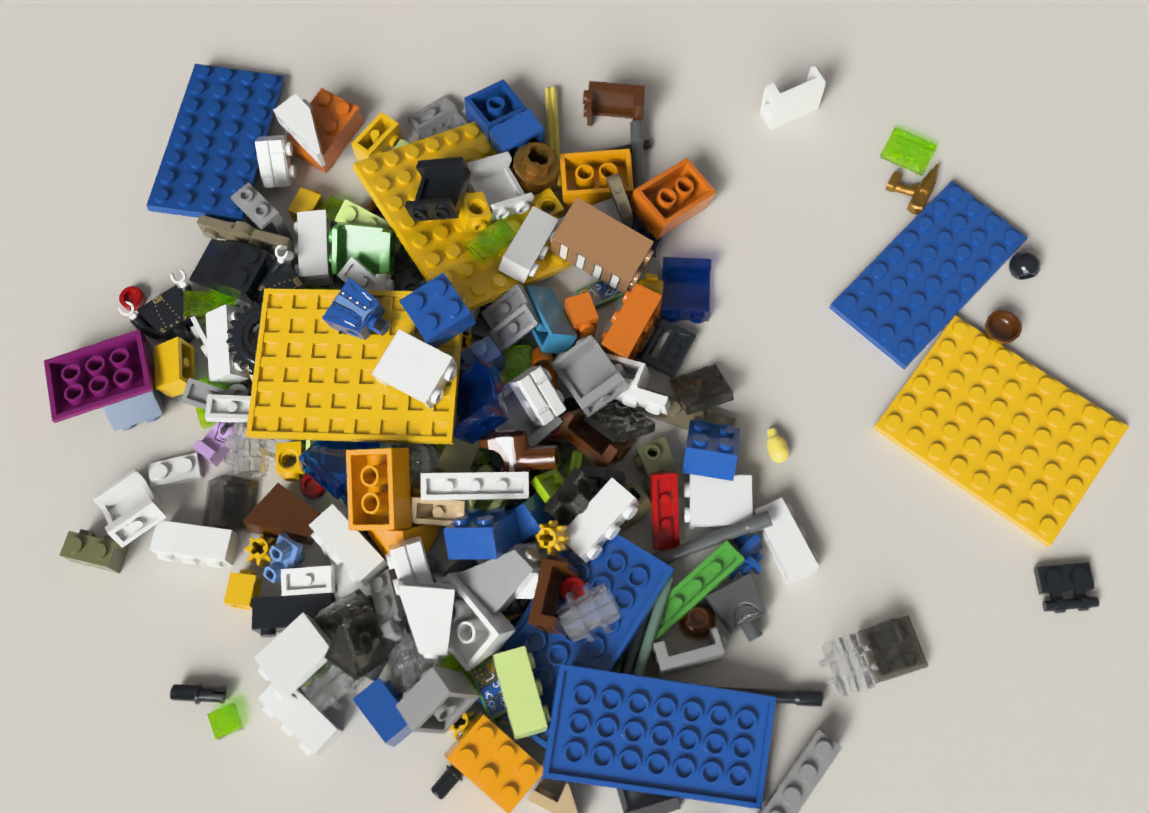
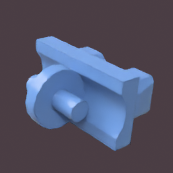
M285 532L279 534L277 543L271 546L269 552L272 558L271 564L265 567L263 576L272 583L281 581V569L297 568V565L304 561L303 545L291 540Z

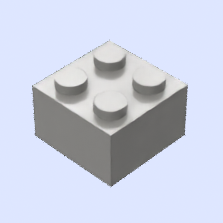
M431 667L421 675V679L414 687L408 689L403 694V698L396 707L413 732L445 734L480 695L463 671Z

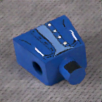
M351 278L347 280L322 317L332 329L363 340L368 339L372 331L383 336L390 327V322L382 318L385 309L381 303Z

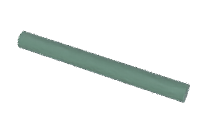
M672 577L654 604L633 672L634 675L644 676L674 579Z

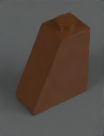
M277 483L247 515L243 522L251 533L278 538L279 534L285 532L295 542L312 545L315 540L311 537V534L314 531L309 527V524L320 513Z

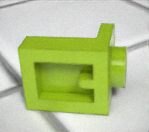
M557 469L535 476L530 482L545 503L552 500L558 503L570 490V487Z

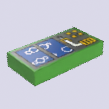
M600 280L576 290V295L589 292L595 309L624 297L623 293Z
M493 659L471 669L470 673L489 720L493 721L507 714Z

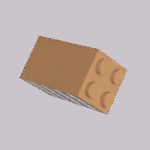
M576 197L552 237L550 252L625 295L628 288L632 290L638 282L642 273L639 269L645 270L654 253L651 247L654 241Z

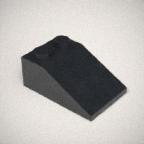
M211 239L189 280L252 304L253 301H257L259 298L258 286L261 284L260 282L274 260L268 251L246 243Z

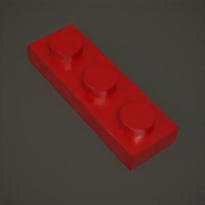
M675 470L649 473L652 547L654 550L671 549L680 545L677 472Z

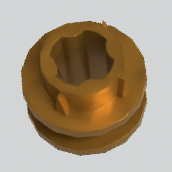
M529 142V144L519 148L514 155L511 171L525 193L532 192L533 195H537L549 187L550 189L553 188L560 170V161L554 149L552 150L548 145L539 142Z

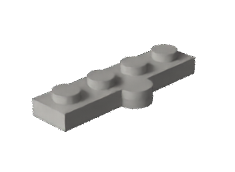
M189 378L181 402L206 410L208 394L249 396V393L242 384H234L229 390H225Z

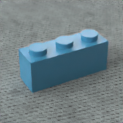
M526 285L524 290L530 298L540 322L531 332L541 351L555 354L567 352L575 343L577 334L551 288Z

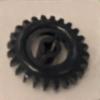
M263 299L261 305L253 301L252 308L246 305L243 306L245 313L237 312L238 321H230L234 329L227 330V334L233 336L226 340L228 345H233L228 350V353L230 355L236 354L233 362L239 363L241 361V370H245L249 366L248 371L250 375L254 374L259 328L255 333L257 342L252 347L250 334L253 328L260 323Z

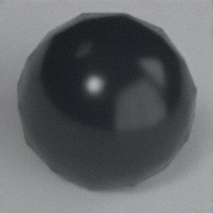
M1030 251L1016 253L1009 262V271L1018 280L1036 277L1041 269L1039 257Z

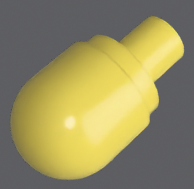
M776 428L767 430L769 440L766 442V447L770 458L777 463L786 461L789 457L786 440L778 435Z

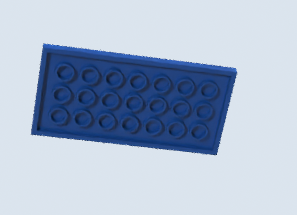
M195 64L146 205L148 211L196 218L203 215L226 222H244L246 214L232 201L231 196L248 182L253 187L255 186L259 172L255 140L258 137L270 135L275 118L273 110L278 107L285 84L284 76Z
M952 180L831 303L829 308L905 370L1024 244L1027 237Z
M619 534L612 540L608 539L603 544L601 553L594 560L590 559L587 563L567 545L566 550L561 553L560 557L567 558L568 562L574 564L575 568L581 572L580 578L586 583L588 588L586 598L578 604H570L560 597L556 617L570 626L568 636L544 632L528 623L532 599L514 626L516 631L504 643L505 646L501 652L525 646L527 654L532 652L536 669H532L534 680H540L543 695L539 696L542 707L547 706L550 717L559 663L613 671L676 571L673 567ZM479 697L477 701L483 704L481 697ZM508 714L501 716V718L510 723ZM550 722L547 723V731L528 736L545 749Z
M559 663L541 776L548 779L762 810L776 697Z

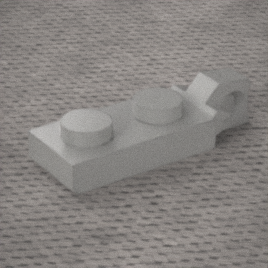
M386 569L369 583L380 630L383 631L385 638L396 642L404 636L400 621L405 616V611L400 595H396L392 581L397 579L396 573L393 570Z

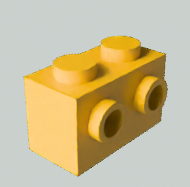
M380 112L351 143L356 158L360 161L392 150L400 139H403L399 123L383 112Z
M176 337L154 346V384L156 390L171 398L183 394L188 379H195L193 345L180 337Z

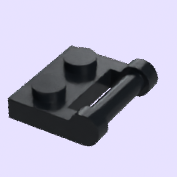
M657 318L651 336L642 352H638L635 361L645 363L646 366L674 379L691 349L696 335L662 318ZM663 332L669 333L657 357H651L650 355Z

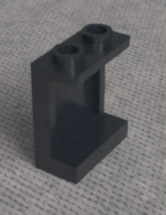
M463 157L418 160L416 169L422 177L415 200L406 201L405 208L413 221L458 218L471 176V172Z

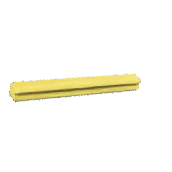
M547 87L545 89L547 145L552 150L554 149L560 161L557 89L555 87ZM561 167L552 189H560L562 187Z

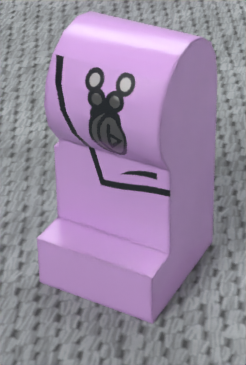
M216 422L213 429L210 430L202 441L198 440L192 448L200 456L217 467L240 438L243 429L235 422Z

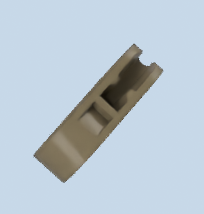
M616 173L606 177L621 221L624 222L632 219L633 213L619 174Z

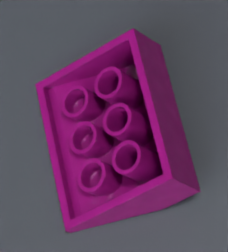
M140 329L44 360L51 417L54 423L153 391L155 364L152 347Z

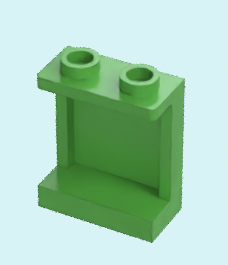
M338 222L330 229L329 242L332 243V252L329 254V266L332 267V274H338L349 259L355 257L375 275L380 273L391 274V278L395 275L396 234L391 227Z

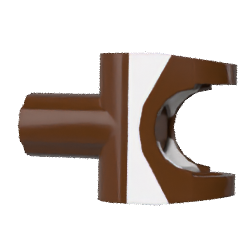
M505 430L490 433L479 438L480 447L496 451L504 461L503 468L490 472H528L529 485H531L530 482L533 480L532 470L559 468L560 454L558 446H529L526 430Z

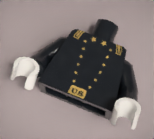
M278 245L276 247L275 255L277 258L274 259L260 282L261 284L258 286L262 298L264 289H305L291 265L285 262V260L289 261L294 258L293 251L285 253L286 245Z
M179 269L183 275L180 281L175 279L173 273L170 275L171 280L180 285L179 288L175 285L137 309L138 314L134 312L132 303L125 301L131 306V311L123 313L118 308L120 314L128 316L131 319L130 322L137 329H140L144 336L155 340L164 339L165 341L180 337L186 342L191 343L193 337L189 331H191L190 327L194 324L190 317L194 315L197 317L199 300L190 283H186L187 274L184 270Z

